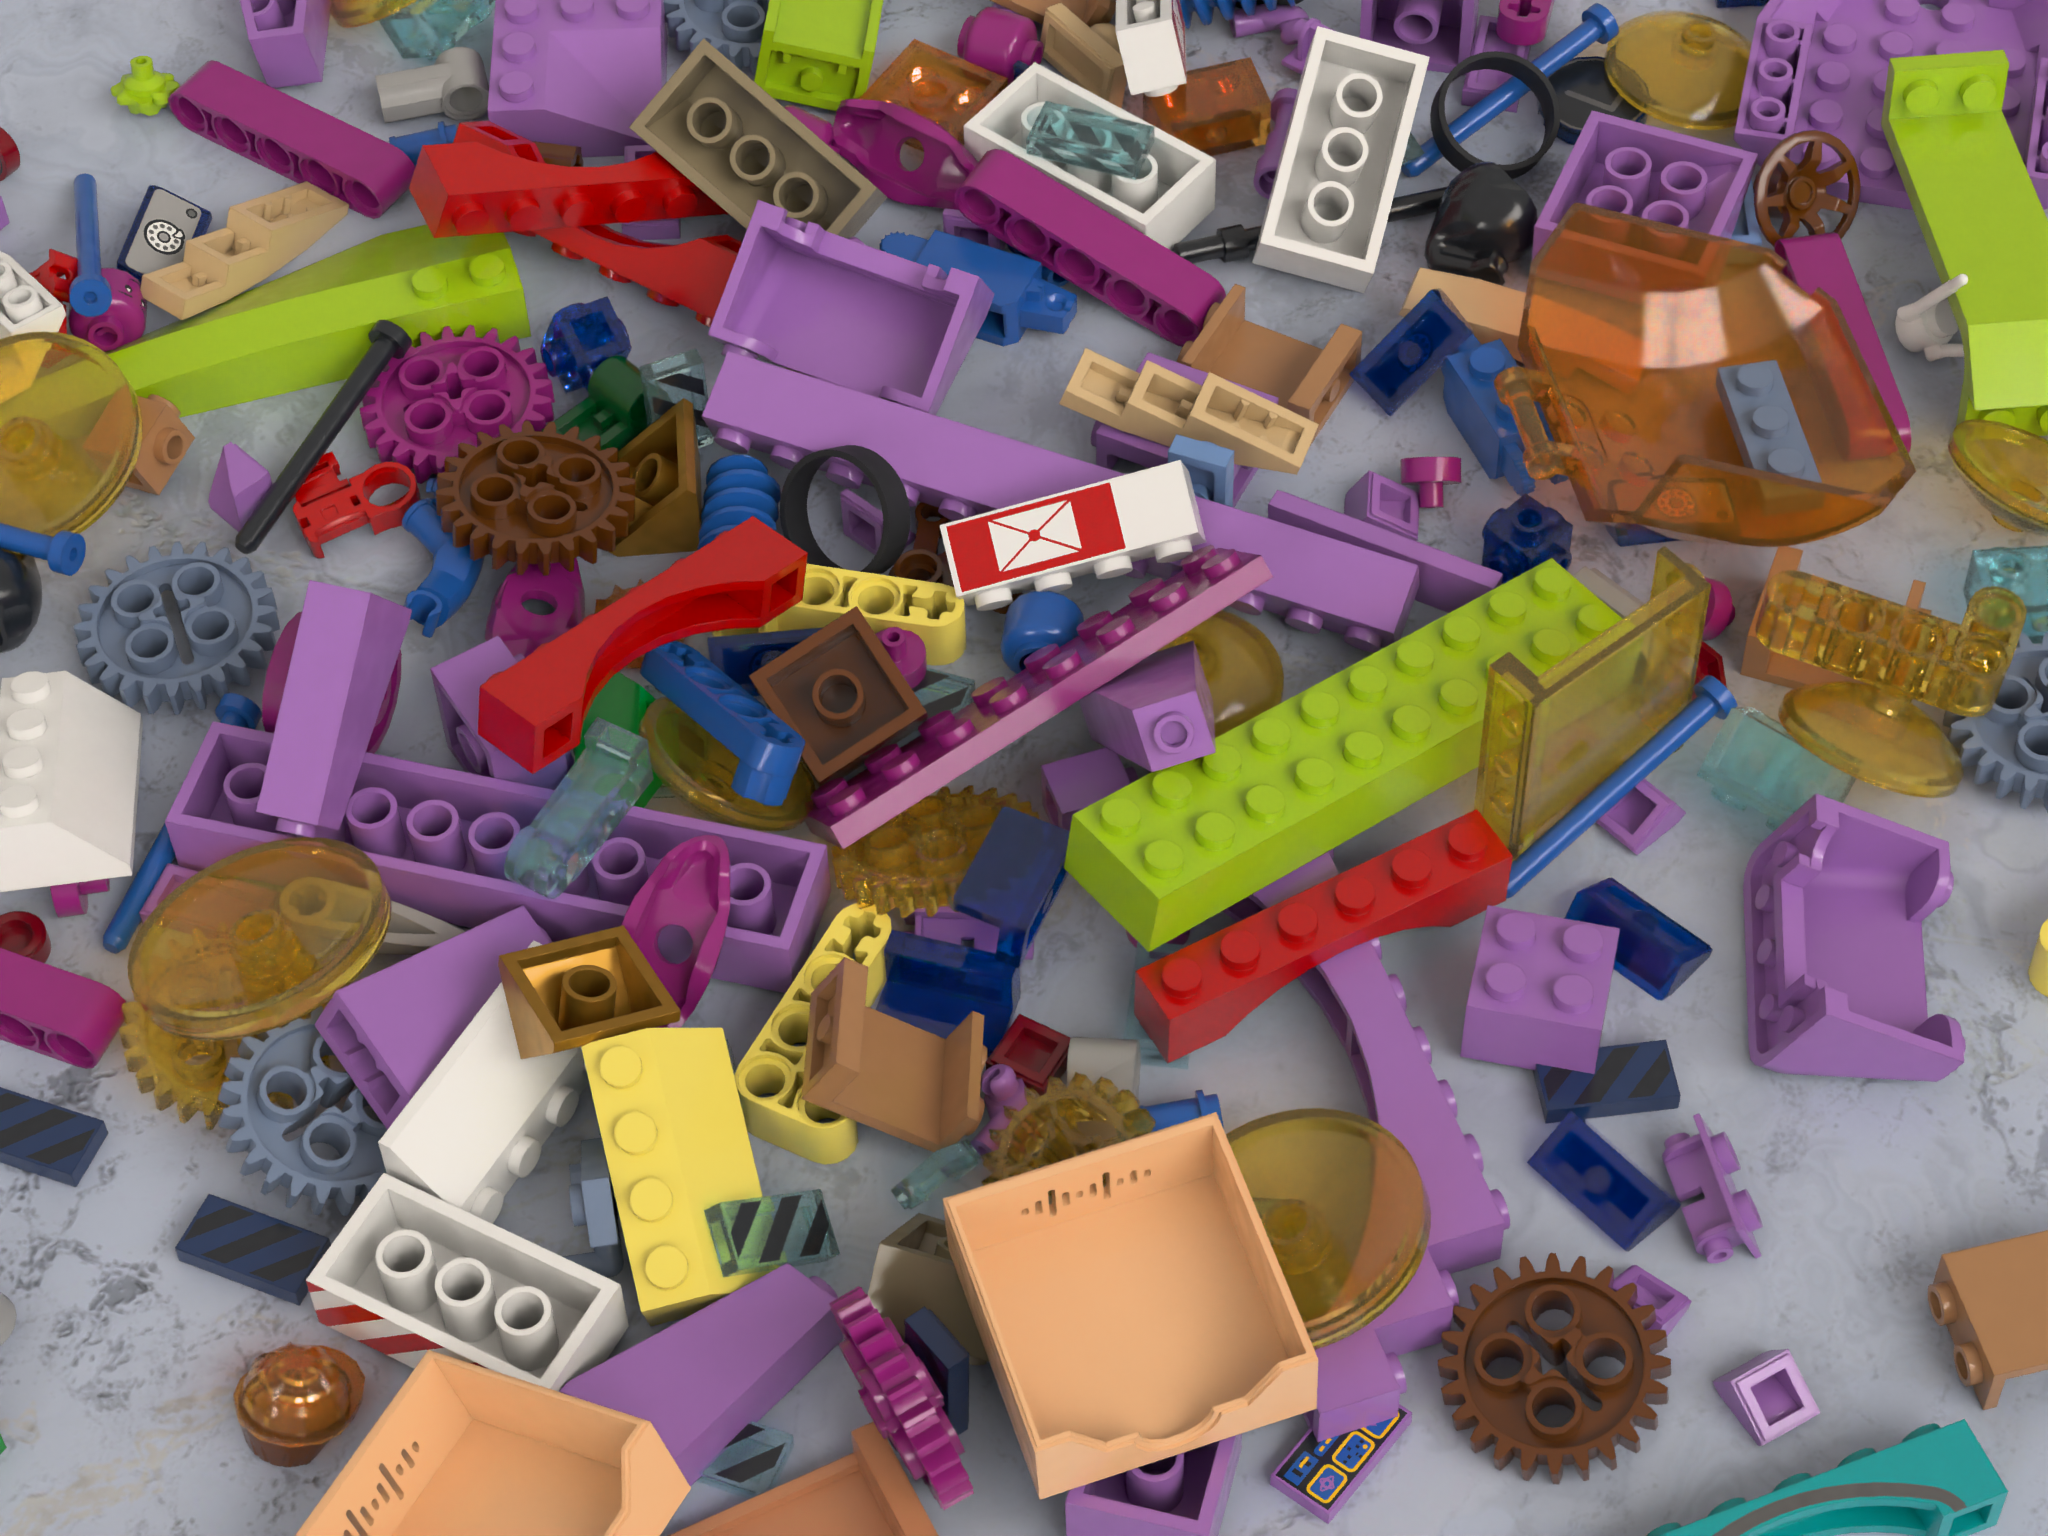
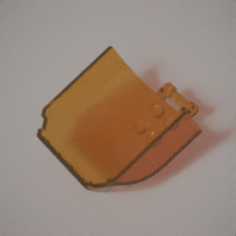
M1574 203L1531 262L1517 345L1525 368L1510 367L1503 370L1496 376L1494 387L1501 403L1508 405L1525 447L1522 458L1529 476L1536 480L1549 479L1557 474L1568 476L1586 521L1704 544L1758 547L1797 545L1845 532L1880 515L1914 475L1916 469L1838 302L1820 287L1810 296L1781 273L1788 262L1770 248L1583 203ZM1777 360L1822 483L1744 466L1716 388L1717 368ZM1533 401L1539 402L1554 441L1548 440Z

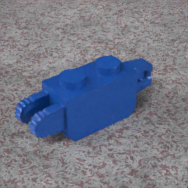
M938 230L933 232L929 240L911 234L905 235V232H890V235H885V238L881 239V243H879L881 251L927 267L929 263L939 266L947 275H949L951 267L979 276L995 295L987 317L976 336L977 339L1004 347L1019 342L1027 328L1064 334L1077 313V295L1043 280L1041 262L1026 258L1020 254L1009 253L974 242L968 238L954 236Z
M1467 327L1465 334L1442 356L1444 362H1441V372L1444 376L1443 399L1448 415L1489 479L1505 476L1509 484L1513 486L1514 491L1520 496L1535 491L1536 481L1531 467L1536 465L1540 466L1544 474L1547 475L1548 480L1550 479L1554 485L1569 480V463L1553 436L1554 419L1501 339L1481 345Z

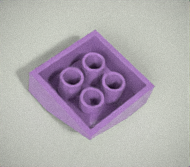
M496 0L487 110L489 121L530 141L581 147L582 157L624 156L625 146L649 145L631 130L629 126L666 84L668 34L663 0Z
M1591 111L1534 226L1531 276L1698 321L1720 272L1757 164L1758 154Z

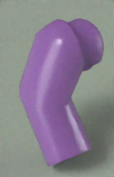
M1265 4L1256 5L1255 14L1247 16L1243 8L1236 9L1234 18L1229 20V24L1234 38L1280 29L1281 41L1286 45L1298 44V41L1292 38L1295 24L1301 18L1308 21L1309 16L1299 6L1291 7L1290 5L1277 4L1276 10L1269 11Z
M1006 1064L991 1066L981 1077V1088L985 1093L984 1101L990 1121L970 1142L973 1152L982 1161L990 1165H995L1029 1128L1033 1119L1026 1086L1022 1078L1017 1079L1014 1070Z

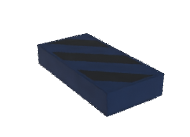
M1666 1040L1599 1047L1595 1074L1536 1064V1068L1533 1070L1545 1124L1676 1109L1679 1107L1681 1095Z
M0 1087V1163L77 1187L108 1135L104 1121Z
M208 1194L175 1247V1251L181 1262L300 1306L309 1291L306 1279L329 1249L331 1243L328 1237Z
M924 1306L904 1319L905 1344L907 1343L915 1356H919L920 1360L924 1363L944 1397L943 1402L945 1405L942 1406V1409L957 1435H960L968 1429L969 1353L937 1316Z

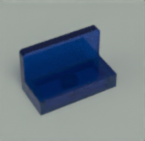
M1003 807L1000 810L954 895L953 908L956 911L999 927L995 960L1019 969L1069 874L1064 869V862L1070 831L1010 807Z
M892 930L884 949L887 981L876 1010L944 1039L972 1011L984 1015L983 1045L987 1047V1057L989 1058L1010 1028L1021 997L1019 959Z

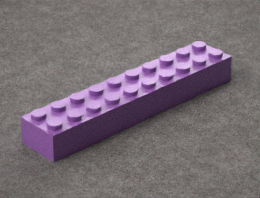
M215 721L212 722L165 820L178 865L184 868L287 890L299 882L322 880L370 893L416 909L447 923L469 928L479 926L524 905L536 924L547 932L551 942L621 926L634 896L669 851L691 838L702 835H716L725 841L729 850L731 864L730 911L722 949L711 978L781 993L787 992L806 963L831 893L827 845L368 752L365 753L340 830L317 826L315 838L275 830L278 817L256 812L274 733ZM671 924L661 931L658 938V948L666 960L672 963H682L690 956L693 941L685 928Z

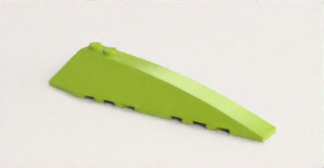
M427 224L372 238L237 295L222 304L187 319L178 320L142 335L141 338L114 350L97 354L38 379L32 389L0 406V459L93 438L121 392L148 398L151 394L163 397L179 409L181 413L179 418L348 379L372 345L368 334L378 320H387L401 327L411 338L412 347L414 348L421 346L420 333L426 332L434 341L442 339V331L446 326L451 328L454 337H462L466 328L469 325H474L476 337L483 338L487 332L495 328L498 330L500 344L513 336L518 337V339L531 337L524 290L511 247L504 232L434 238Z

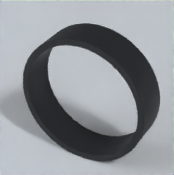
M1491 51L1479 53L1466 58L1454 67L1439 87L1431 106V131L1442 155L1460 172L1476 163L1485 162L1469 154L1453 137L1445 116L1447 90L1455 79L1475 70H1498L1518 78L1531 89L1541 105L1545 120V133L1540 150L1532 157L1515 164H1497L1511 179H1515L1537 165L1555 141L1560 126L1559 101L1549 79L1533 63L1518 55L1507 52Z
M856 445L819 450L802 458L790 471L781 493L780 522L784 537L808 553L807 564L844 569L832 562L818 546L812 534L807 513L808 492L817 470L831 457L842 458L853 463L869 478L877 492L883 513V533L880 546L872 561L860 572L882 574L890 569L904 551L909 536L911 519L907 493L894 468L876 452Z

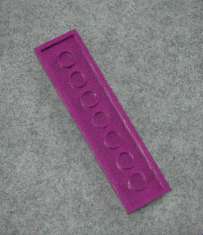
M1213 545L1198 549L1181 561L1180 564L1183 570L1164 582L1162 578H1155L1134 589L1128 595L1131 603L1112 615L1108 610L1102 611L1083 621L1076 628L1079 635L1061 647H1058L1056 643L1050 644L1029 655L1024 660L1026 669L1006 681L1004 677H997L978 687L971 694L974 702L954 714L951 710H945L924 721L918 727L920 736L902 747L895 743L876 751L864 761L867 769L848 781H845L843 777H839L816 789L810 796L813 803L800 810V815L812 834L845 849L1273 578L1263 557L1257 554L1236 551L1235 549H1215Z

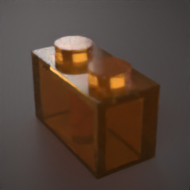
M1251 57L1186 71L1187 83L1178 85L1177 89L1169 94L1149 97L1143 93L1144 121L1209 156L1266 144L1267 136L1270 133L1271 101Z

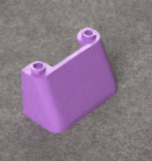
M758 200L708 332L710 337L724 345L721 355L725 357L727 351L756 360L759 358L804 375L936 415L987 317L995 295L979 276L951 267L949 275H947L939 266L930 263L928 267L832 234L825 231L820 225L809 221L806 224L794 218L787 217L786 219L788 213L786 209Z
M1815 793L1759 844L1748 861L1743 882L1748 1045L1750 1059L1754 1065L1781 1074L1937 1082L1948 1076L1951 1072H1954L1964 1063L1966 1043L1962 1035L1960 1023L1955 1018L1943 1014H1935L1928 1018L1922 921L1936 908L1943 906L1953 890L1954 877L1951 872L1948 841Z

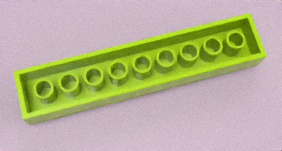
M1551 558L1216 737V753L1151 772L1072 815L1064 869L1150 952L1623 686L1639 632Z

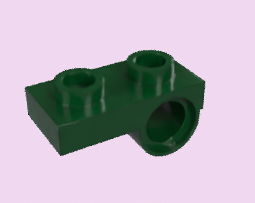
M614 355L604 360L593 372L588 384V397L553 422H555L556 433L564 435L569 429L576 426L579 427V440L585 441L590 437L598 435L601 437L600 451L613 447L620 451L662 416L654 413L652 397L671 402V399L667 395L666 389L624 356Z

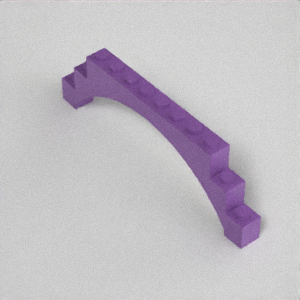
M1106 747L1041 765L1042 805L1062 852L1067 851L1072 815L1139 779L1133 767L1124 768L1119 755ZM1334 849L1228 907L1223 912L1236 922H1239L1340 874L1333 862ZM1379 937L1345 950L1297 977L1323 1011L1349 1057L1367 1108L1375 1151L1376 1169L1374 1213L1360 1262L1338 1309L1313 1346L1318 1357L1317 1409L1302 1414L1308 1428H1312L1317 1442L1398 1416L1400 1394L1406 1393L1407 1384L1403 1368L1397 1356L1442 1342V1332L1451 1330L1453 1307L1459 1306L1457 1289L1450 1274L1500 1259L1504 1230L1510 1228L1509 1211L1503 1195L1498 1189L1489 1190L1482 1175L1484 1170L1483 1158L1475 1137L1471 1133L1463 1135L1456 1120L1458 1114L1457 1104L1453 1091L1447 1080H1437L1430 1066L1432 1054L1427 1036L1420 1026L1412 1027L1405 1013L1407 1003L1402 984L1396 974L1387 975L1380 961L1382 959V949Z

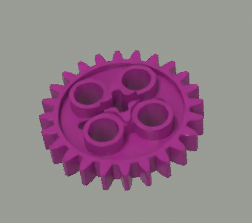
M469 325L462 337H454L453 331L449 326L444 327L442 339L435 341L426 332L420 333L421 346L416 348L411 346L401 359L392 357L363 398V407L359 408L368 445L370 448H377L379 461L381 463L393 461L407 466L410 470L414 468L417 483L420 484L425 482L432 473L445 472L444 459L446 457L458 458V444L461 442L477 447V433L480 431L492 438L499 437V425L505 424L513 433H518L522 431L524 421H530L535 431H541L545 428L547 422L554 421L555 418L552 405L555 402L552 381L548 378L545 362L537 363L535 350L531 347L520 351L519 339L516 336L500 344L498 330L495 328L487 332L483 338L476 337L474 325Z
M858 1286L830 1302V1309L845 1339L838 1345L862 1388L858 1390L860 1400L883 1439L888 1438L894 1450L898 1451L914 1480L922 1478L943 1510L974 1494V1488L969 1481V1476L960 1462L959 1456L965 1453L964 1447L942 1409V1406L945 1405L943 1402L944 1397L919 1356L916 1357L910 1346L904 1343L890 1318L887 1316L882 1319L879 1311L874 1307L862 1287Z

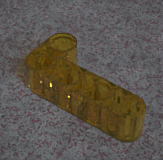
M1788 570L1774 575L1768 582L1756 621L1755 632L1758 640L1766 648L1776 653L1958 715L1976 717L1991 711L1996 703L2026 620L2027 609L2023 600L2016 593L1997 586L1984 587L1976 591L1970 599L1960 625L1802 571Z

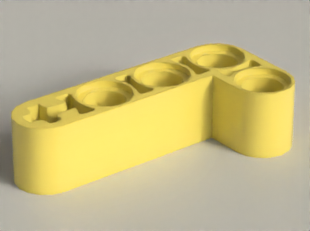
M807 564L802 601L760 628L712 631L713 644L716 646L809 637L857 606L875 634L890 627L912 631L925 644L927 665H947L959 659L966 650L964 599L956 597L954 587L942 583ZM755 643L737 646L734 648L745 650L753 646Z
M866 902L847 906L836 915L739 1063L734 1075L747 1131L757 1138L810 1161L824 1165L839 1163L847 1159L855 1151L859 1141L857 1121L802 1099L806 1045L797 1047L791 1045L807 1043L811 993L844 957L868 966L865 1002L867 1007L871 1008L891 977L895 967L891 919L884 909ZM764 1093H775V1094H776V1095H774V1096H772V1097H766V1098L758 1097V1096H760V1095H762V1094H764ZM826 1118L837 1119L831 1123L822 1124L817 1122Z

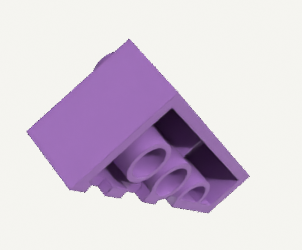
M240 0L248 39L268 86L279 88L322 82L332 0Z

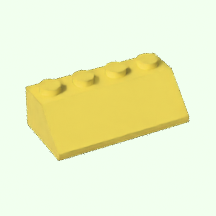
M645 1028L581 1046L640 1310L650 1327L686 1318L779 1268L778 1260L759 1263L771 1228L723 1028ZM761 1201L738 1259L731 1230L740 1204Z

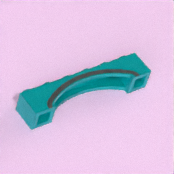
M1962 1419L1942 1428L1935 1423L1924 1425L1909 1433L1900 1444L1876 1452L1873 1448L1861 1449L1844 1458L1837 1468L1813 1477L1809 1473L1793 1475L1779 1483L1769 1494L1748 1502L1742 1497L1727 1500L1715 1507L1706 1518L1685 1526H1681L1677 1522L1664 1524L1652 1530L1646 1536H1834L1871 1532L1897 1533L1912 1536H1969L1997 1524L2008 1490L1965 1419Z

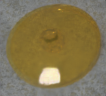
M28 332L0 339V523L53 537L62 530L80 534L102 517L114 504L124 490L136 466L143 433L142 413L138 397L133 386L116 363L105 352L84 339L58 332Z
M319 837L289 838L239 851L193 875L171 892L153 910L138 931L129 953L127 969L130 986L146 1016L162 1030L179 1037L204 1041L231 1040L275 1029L312 1012L333 998L335 991L348 986L368 966L381 947L388 932L392 910L390 895L372 859L360 849L342 841Z
M1324 1108L1283 1111L1250 1121L1228 1132L1226 1137L1314 1350L1336 1343L1354 1334L1380 1316L1396 1301L1414 1277L1423 1259L1431 1228V1209L1426 1186L1411 1154L1391 1132L1368 1118L1350 1112Z

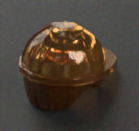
M289 1342L285 1346L263 1353L255 1358L250 1365L249 1371L240 1378L233 1394L235 1411L246 1443L256 1456H259L265 1462H270L272 1465L296 1467L309 1464L332 1438L340 1435L355 1418L363 1400L365 1376L357 1361L340 1350L323 1345H303Z

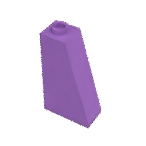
M309 580L256 809L258 813L278 817L275 830L315 838L317 826L340 830L409 625L411 609L370 592Z
M1194 640L1154 652L1079 700L1091 739L1151 772L1216 753L1213 699Z
M524 905L335 991L314 1024L387 1130L502 982L498 967L499 955L527 949L533 940L542 945L552 943L547 932L536 924Z
M786 1263L573 1378L559 1392L650 1421L691 1487L733 1446L724 1448L747 1424L755 1425L843 1340V1333L836 1323V1318L829 1305L838 1296L831 1286L817 1276L808 1278L789 1263Z

